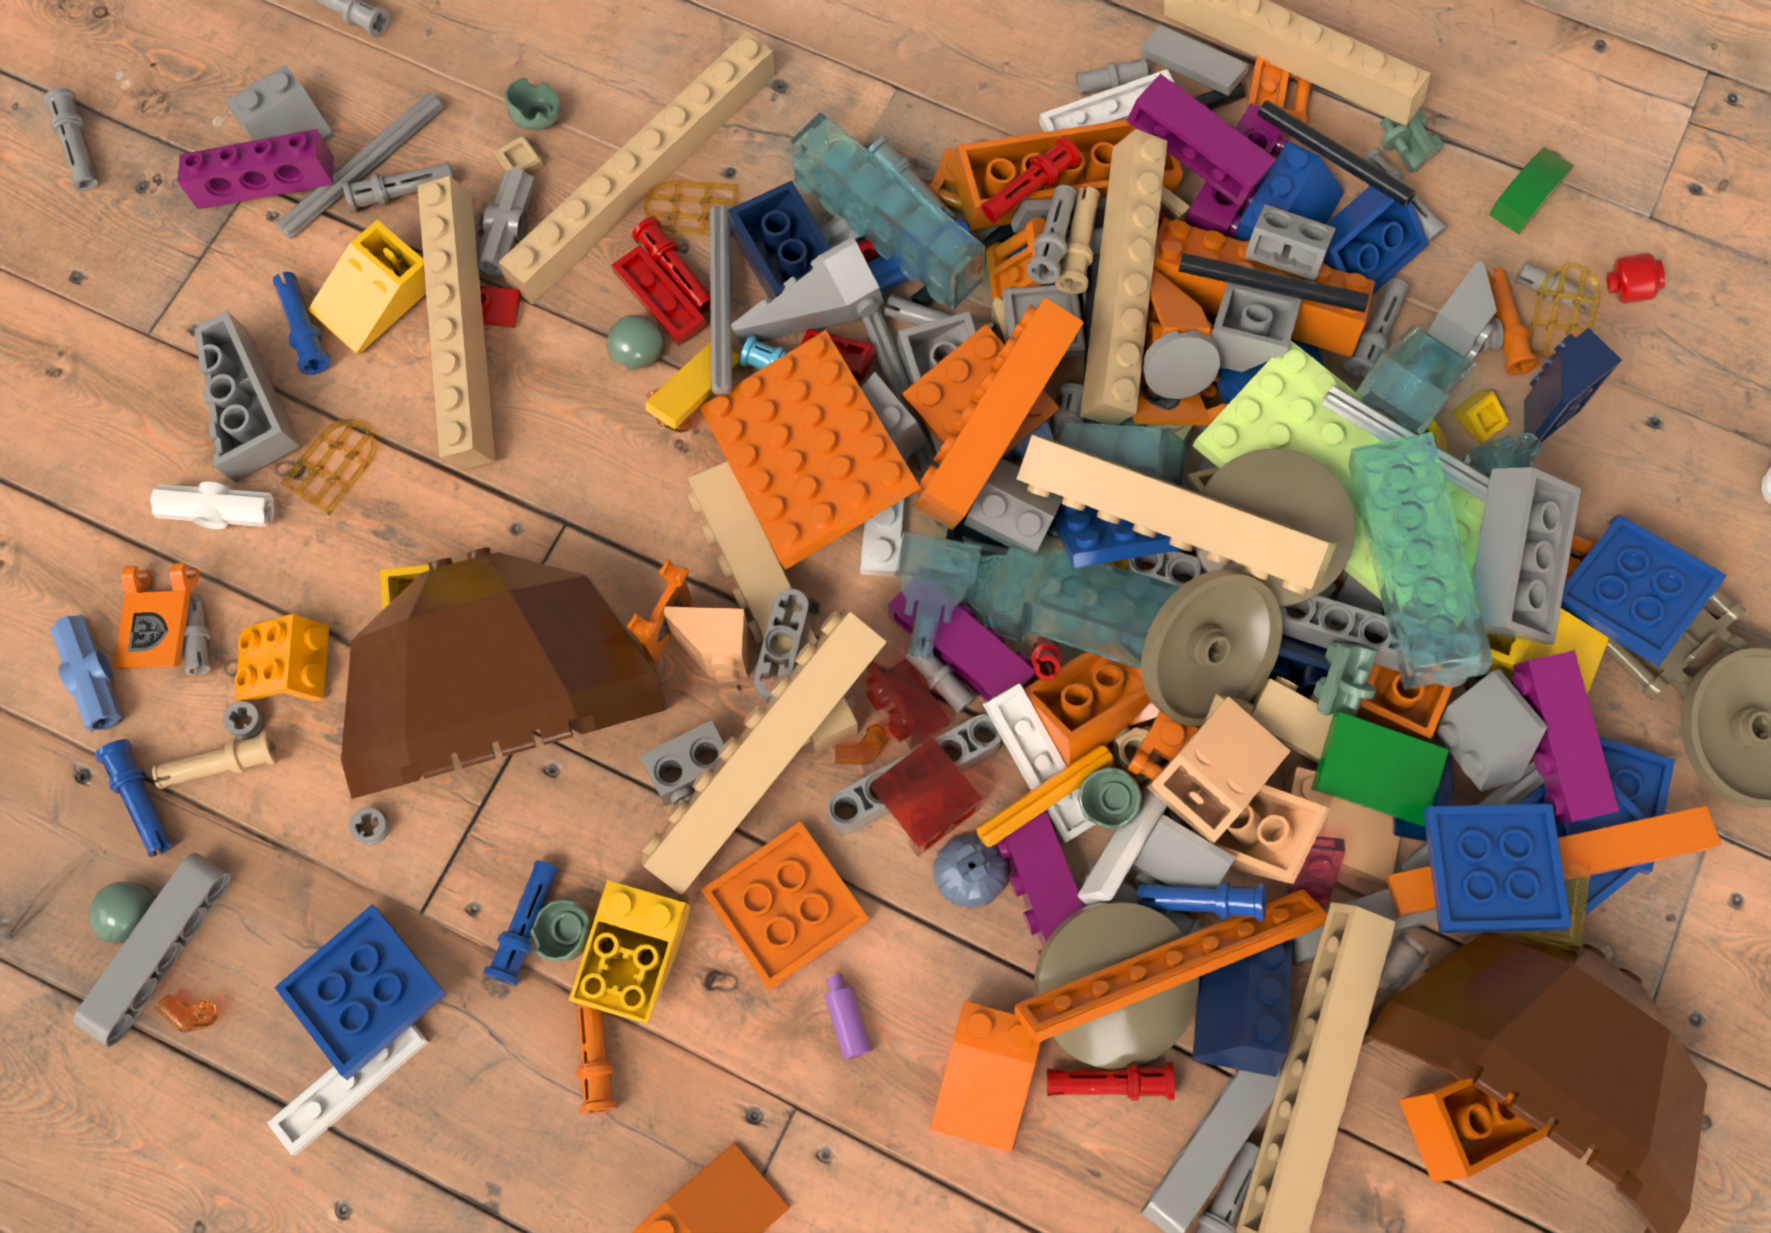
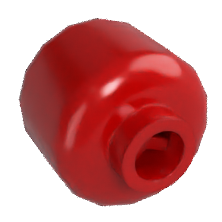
M1650 253L1617 258L1613 265V271L1606 273L1609 294L1616 293L1618 300L1623 304L1654 299L1659 289L1665 287V273L1662 261L1660 259L1655 260L1654 256Z

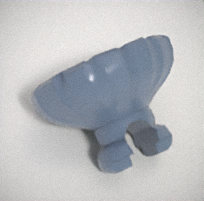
M974 833L956 836L949 840L937 853L933 866V878L936 886L939 888V892L946 900L951 901L952 904L959 907L966 906L967 909L985 906L993 902L1005 889V883L1008 881L1007 858L1002 860L996 844L992 847H987L979 839L978 835ZM974 864L975 868L971 869L968 865Z

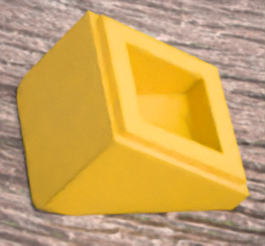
M1493 391L1476 392L1452 411L1454 417L1479 443H1484L1510 423Z

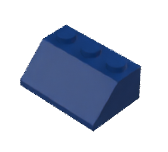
M1287 141L1240 219L1234 239L1250 241L1256 222L1265 204L1326 225L1342 198L1344 190L1320 156Z
M1369 186L1326 224L1336 229L1323 263L1330 268L1349 274L1357 273L1366 279L1375 281L1373 295L1429 245L1412 202L1407 207H1404L1372 186Z

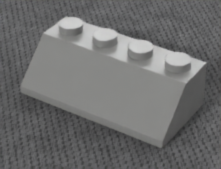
M1534 467L1492 469L1486 492L1487 499L1483 522L1480 527V539L1476 561L1473 566V578L1469 601L1466 605L1464 625L1488 634L1543 644H1555L1581 488Z

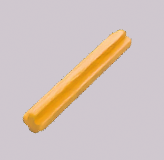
M1098 745L977 827L979 839L985 846L992 847L1078 789L1091 772L1112 766L1114 763L1112 753L1105 745Z

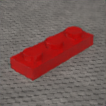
M641 245L611 265L615 275L678 346L707 326L706 318Z

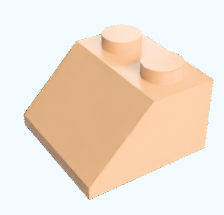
M665 607L664 615L673 639L709 677H714L715 680L720 682H735L738 678H748L750 632L744 609Z

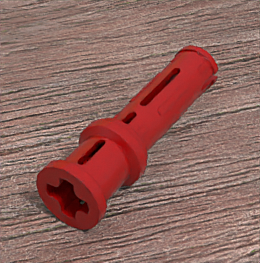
M1061 136L1055 141V146L1043 155H1036L1031 161L1030 168L1008 183L989 200L981 204V210L985 217L992 223L998 222L1001 217L1023 202L1041 186L1054 184L1058 181V175L1063 171L1080 164L1081 155L1075 144L1067 137ZM1022 186H1024L1021 190H1019L1017 193H1015L1012 197H1010L1009 199H1007V198H1008L1009 196H1011L1014 192H1016L1018 189H1020Z
M652 216L642 220L633 229L631 237L636 243H641L651 258L659 267H663L676 286L701 314L711 309V294L679 255L677 242L666 236L660 228L661 223L657 217Z
M1137 1062L1126 1065V1068L1123 1069L1048 1068L1046 1071L1047 1096L1127 1095V1099L1132 1101H1138L1140 1096H1165L1167 1100L1175 1099L1173 1062H1165L1164 1066H1138Z

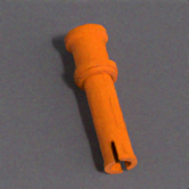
M1501 267L1493 268L1495 278L1491 277L1489 270L1487 275L1497 309L1494 315L1495 318L1501 320L1503 325L1504 339L1501 349H1503L1507 361L1504 368L1506 374L1510 376L1523 375L1537 368L1539 360L1536 355L1532 354L1529 339L1531 334L1529 329L1521 325L1506 276V270Z
M577 1003L581 1065L576 1070V1077L581 1079L583 1104L579 1106V1114H599L614 1111L617 1109V1102L612 1100L610 1075L614 1073V1066L611 1065V1062L607 1061L603 1011Z

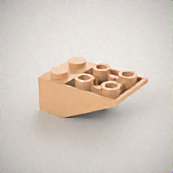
M1228 696L1151 781L1147 788L1201 837L1209 842H1215L1245 809L1289 754L1290 750Z

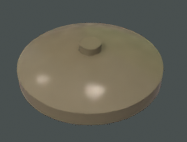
M1276 448L1256 450L1243 454L1221 467L1210 478L1201 493L1337 543L1320 589H1307L1305 594H1300L1282 587L1283 579L1268 574L1267 580L1254 577L1263 582L1272 591L1280 608L1304 603L1322 593L1338 578L1351 556L1355 542L1356 521L1350 497L1335 474L1325 465L1308 455ZM1195 547L1197 557L1205 572L1219 569H1233L1243 572L1245 565L1233 560L1230 561L1229 566L1206 558L1208 551Z
M1219 569L1206 572L1180 587L1159 610L1144 642L1141 658V675L1145 692L1151 703L1163 714L1180 724L1202 726L1216 694L1250 702L1269 677L1281 646L1282 615L1278 601L1272 591L1258 579L1233 569Z
M1767 648L1734 650L1711 660L1699 671L1690 684L1682 708L1681 729L1683 743L1695 772L1714 793L1729 802L1745 807H1771V649Z
M1110 900L1088 905L1068 916L1047 939L1037 961L1034 995H1039L1185 935L1163 914L1140 903ZM1199 977L1060 1033L1052 1038L1070 1055L1095 1067L1123 1069L1126 1068V1065L1137 1062L1138 1066L1148 1063L1172 1047L1186 1030L1197 1004Z

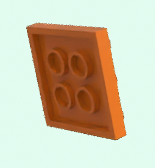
M987 324L982 326L900 396L942 445L951 432L958 435L959 432L954 430L953 427L969 402L973 400L978 403V400L972 396L990 368L997 371L992 364L1005 345ZM1044 390L1041 391L1001 458L1007 455L1060 409Z
M801 821L700 889L768 992L870 922L866 913Z

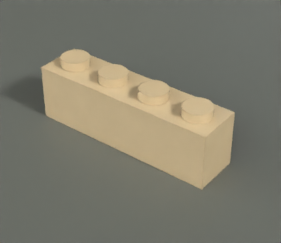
M1276 676L1275 680L1267 679L1259 692L1250 701V704L1254 706L1251 717L1284 746L1319 764L1333 714L1328 716L1318 712L1319 699L1315 695H1311L1310 699L1298 694L1296 692L1298 686L1289 680Z

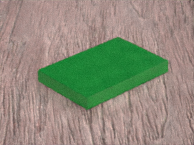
M1334 712L1311 789L1417 826L1425 827L1423 810L1427 806H1433L1449 750L1343 712Z

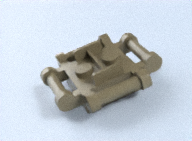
M1717 590L1709 600V603L1722 615L1716 620L1703 608L1659 667L1611 638L1608 640L1605 651L1644 687L1642 692L1648 698L1652 699L1668 684L1685 698L1690 684L1699 672L1693 677H1689L1682 670L1710 643L1714 642L1721 649L1711 660L1727 652L1750 648L1744 639L1737 635H1732L1726 629L1746 609L1739 602H1731L1721 591Z

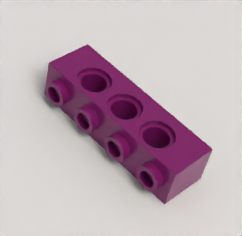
M1250 103L1236 129L1253 143L1262 147L1272 157L1274 154L1279 156L1289 136L1284 135L1285 132L1257 115L1260 107ZM1205 181L1188 211L1185 222L1189 226L1206 231H1217L1226 237L1229 235L1234 238L1238 223L1242 218L1240 214L1244 208H1248L1258 190L1256 189L1240 207ZM1219 202H1225L1228 205H1222Z
M308 130L180 154L178 183L196 208L202 209L333 185L334 156L318 130Z

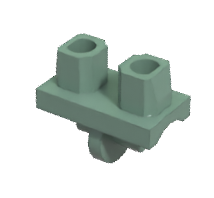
M1421 107L1407 126L1387 117L1380 122L1386 133L1381 140L1382 147L1386 151L1396 149L1410 173L1417 172L1427 160L1434 158L1444 145L1438 135H1428L1423 127L1426 124V115Z
M1335 642L1329 644L1325 657L1331 666L1327 677H1322L1317 681L1313 692L1319 699L1318 712L1328 716L1334 714V712H1343L1356 717L1362 698H1373L1376 692V688L1368 683L1377 654L1376 649L1371 646Z

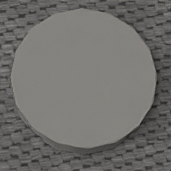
M1177 330L1155 340L1146 351L1143 359L1144 377L1151 390L1155 394L1168 399H1183L1205 390L1216 378L1220 368L1219 352L1209 336L1198 330H1188L1189 333L1184 332L1180 334Z

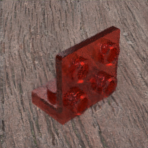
M904 659L884 673L880 671L874 661L869 663L867 666V679L865 680L869 690L865 694L876 711L883 709L889 717L888 728L899 743L905 740L909 748L913 749L950 725V719L907 659Z
M930 738L871 783L873 792L909 836L908 845L918 857L981 809L982 797L934 738Z

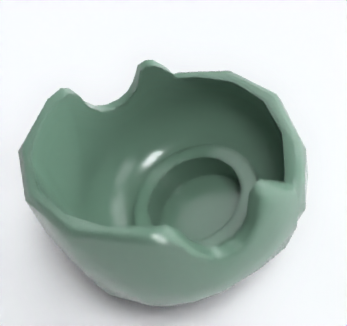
M520 78L509 84L504 93L507 111L511 120L518 127L526 130L549 128L557 121L562 110L558 93L549 88L545 82H542L539 86H534L528 82L527 78Z
M627 315L620 318L610 328L606 348L613 363L617 362L632 371L650 367L659 359L664 340L660 328L652 320L641 315Z
M1106 767L1091 772L1082 782L1078 802L1084 817L1088 821L1106 829H1117L1118 827L1130 824L1140 812L1143 794L1137 780L1129 773L1119 768Z
M115 882L105 886L97 892L88 908L91 929L100 940L115 944L125 943L157 898L148 886L132 882Z
M565 898L551 901L538 912L534 927L530 931L537 947L535 952L552 962L570 961L582 955L593 926L591 916L584 905Z

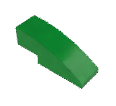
M1543 147L1498 198L1489 216L1517 234H1520L1574 166Z

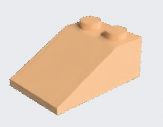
M1296 767L1287 778L1285 792L1324 805L1330 810L1304 862L1387 885L1385 878L1394 872L1403 820L1312 790L1311 787L1316 771Z
M1263 785L1215 842L1211 843L1236 857L1230 866L1233 870L1294 884L1330 810L1324 805ZM1192 828L1191 831L1194 832L1195 834L1199 835V834Z

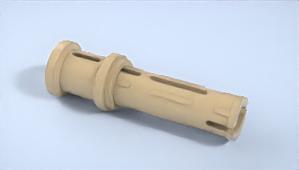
M1087 186L1085 197L1084 187L1079 188L1077 191L1069 240L1066 244L1067 250L1065 256L1061 259L1062 266L1059 279L1055 282V286L1059 290L1068 294L1083 293L1087 290L1089 284L1086 274L1088 266L1091 265L1094 257L1090 243L1098 201L1100 199V192L1093 187Z
M265 730L260 733V736L247 740L231 739L228 743H225L224 748L153 765L152 776L153 779L161 777V780L156 781L155 785L159 789H164L171 785L228 770L240 774L246 772L247 767L266 762L269 765L279 763V747L272 731Z

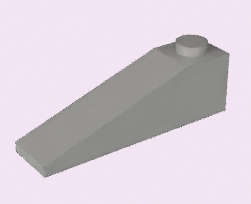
M854 237L819 255L810 262L814 269L799 280L792 276L784 283L785 288L782 294L775 299H763L732 323L731 327L740 344L745 345L750 335L756 336L759 342L805 332L807 329L814 330L850 322L859 317H867L877 311L879 306L884 304L880 288Z
M969 311L898 331L897 348L910 385H913L976 332ZM926 428L936 455L942 444Z

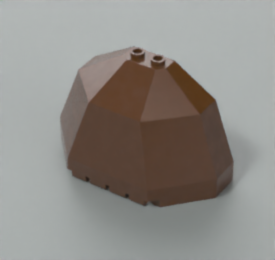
M490 547L466 553L468 559L453 563L451 558H445L428 563L429 570L421 573L351 640L341 763L351 799L416 782L422 776L427 779L454 771L455 768L451 756L453 753H457L462 768L494 760L496 756L492 742L498 741L503 757L536 748L533 731L538 729L543 744L547 745L572 738V729L580 734H585L667 710V705L658 673L591 578L586 575L499 552L491 554Z
M1487 932L1481 933L1464 943L1375 1007L1369 1017V1026L1364 1034L1362 1045L1374 1040L1444 1070L1459 1080L1474 1079L1472 1084L1498 1103H1502L1509 1092H1511L1514 1096L1507 1109L1538 1131H1541L1548 1121L1551 1120L1553 1124L1547 1133V1137L1578 1159H1581L1589 1148L1593 1150L1586 1165L1612 1182L1617 1192L1630 1201L1647 1225L1644 1233H1678L1691 1208L1707 1083L1641 985L1642 980L1636 974L1623 968H1616L1605 960L1606 956L1603 952L1589 944L1578 946L1569 943Z

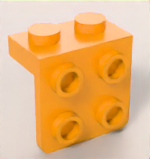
M290 614L245 627L238 641L239 655L237 674L235 676V699L248 702L280 693L313 702L324 699L330 626L296 614Z

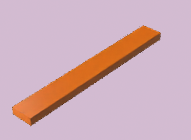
M1707 806L1558 838L1564 881L1715 849L1722 845ZM1430 866L1391 874L1385 878L1398 918L1436 910Z
M1301 889L1267 903L1265 921H1257L1256 917L1249 916L1231 917L1228 920L1221 921L1016 1003L1015 1016L1034 1042L1038 1043L1325 925L1328 913L1304 889Z

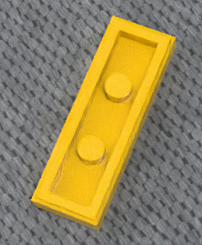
M711 341L646 401L645 410L673 429H676L713 393L711 387ZM733 350L732 374L741 367L739 365L741 355Z

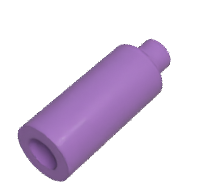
M842 974L828 977L826 980L830 993L825 995V999L843 1059L850 1060L872 1052L853 986H845Z

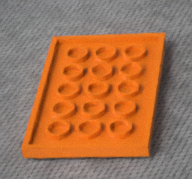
M826 330L732 387V391L729 394H720L700 406L755 516L785 570L921 488Z

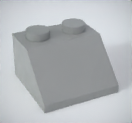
M286 65L225 101L238 124L251 141L314 129L318 130L324 142L334 137L333 132L315 104Z
M1478 260L1440 309L1418 347L1454 371L1458 369L1464 360L1469 363L1472 362L1494 329V326L1489 324L1497 309L1483 262Z
M1227 283L1211 334L1212 341L1219 352L1220 367L1243 372L1269 361L1272 357L1277 358L1286 354L1302 299Z
M1000 458L979 492L964 525L1033 558L1048 531L1063 497L1050 492L1049 498L1027 491L1029 484L1017 480L1020 467Z
M1498 669L1489 673L1446 708L1435 734L1440 739L1442 745L1449 750L1462 767L1464 773L1470 777L1481 792L1520 781L1548 726L1502 671Z
M1162 814L1129 873L1135 876L1134 881L1138 885L1145 883L1148 885L1217 888V885L1220 884L1236 857Z

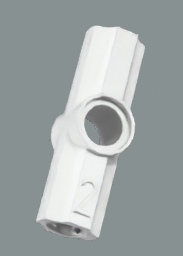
M202 482L199 484V487L158 484L157 488L153 489L150 499L152 514L156 518L192 521L199 526L210 529H224L227 527V524L268 527L269 523L273 522L275 513L274 497L270 493L233 490L231 487L217 482Z

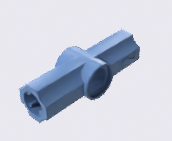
M82 615L65 616L56 620L50 630L62 664L58 667L59 674L66 689L75 697L85 728L93 732L96 730H107L116 726L117 722L123 717L110 681L113 680V673L107 659L97 649L87 619Z

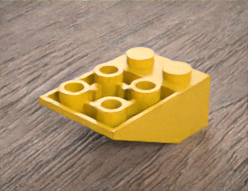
M375 220L349 244L308 308V312L355 354L359 355L426 294L424 260L379 220Z
M1561 608L1554 645L1493 635L1479 630L1472 647L1476 655L1473 667L1487 673L1500 669L1507 679L1512 682L1514 674L1513 665L1575 650L1588 695L1609 638Z
M607 880L568 1001L649 1024L680 947L692 906L685 902Z

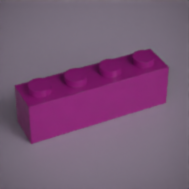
M1161 73L1136 99L1127 118V122L1136 129L1166 140V151L1240 207L1263 182L1276 161L1262 147L1253 143L1234 126L1229 125L1209 110L1206 105L1198 102Z
M919 572L888 604L889 618L918 643L924 641L926 646L944 665L949 664L954 669L953 673L986 702L1016 684L1020 683L1024 689L1034 683L1036 673L1031 660L1022 652L1017 651L1014 653L1004 644L1005 640L1002 635L990 626L985 628L976 621L975 613L962 602L956 604L946 595L947 590L936 579L931 577L928 580Z
M1575 650L1513 665V686L1548 726L1534 754V765L1539 775L1543 777L1547 791L1544 797L1545 804L1553 805L1555 823L1574 822L1619 811Z
M1046 810L996 843L1002 860L1008 858L1013 873L1008 874L1012 890L1016 897L1023 896L1028 910L1023 912L1027 928L1031 935L1038 934L1042 947H1044L1047 939L1061 922L1074 912L1085 907L1083 901L1077 896L1079 891Z

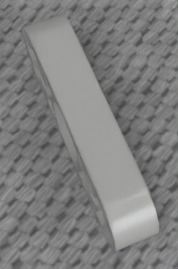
M796 589L781 591L775 597L754 675L756 692L766 701H769L773 695L769 693L770 690H767L766 683L762 680L771 677L773 670L772 662L780 664L778 678L783 674L789 676L796 667L797 662H795V658L799 654L809 616L808 600L801 591ZM790 601H796L797 608L801 611L793 612L791 627L785 626L786 613L782 606H788ZM781 635L787 636L793 641L792 649L783 655L774 653L770 648L772 640Z

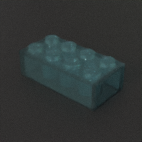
M1413 324L1379 356L1356 393L1363 397L1362 401L1379 412L1384 410L1395 417L1397 423L1414 433L1418 432L1423 435L1454 398L1476 364Z
M1053 548L1024 597L1022 631L1141 669L1142 651L1150 626L1165 602L1180 587L1104 563L1073 568L1067 553Z

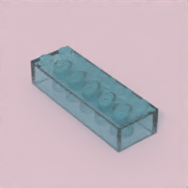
M818 113L790 140L794 181L797 186L805 193L809 194L811 192L819 198L822 206L830 214H838L847 221L848 227L855 235L859 237L865 236L870 240L876 251L883 258H891L899 264L906 277L914 282L918 280L922 283L935 301L940 304L945 302L954 310L983 281L985 245L824 114Z
M1430 432L1351 448L1348 467L1403 688L1409 689L1487 674L1493 658L1433 433Z

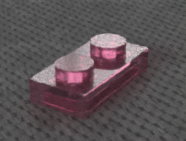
M1317 836L1294 884L1288 883L1287 895L1304 889L1317 903L1329 904L1346 852L1344 839Z

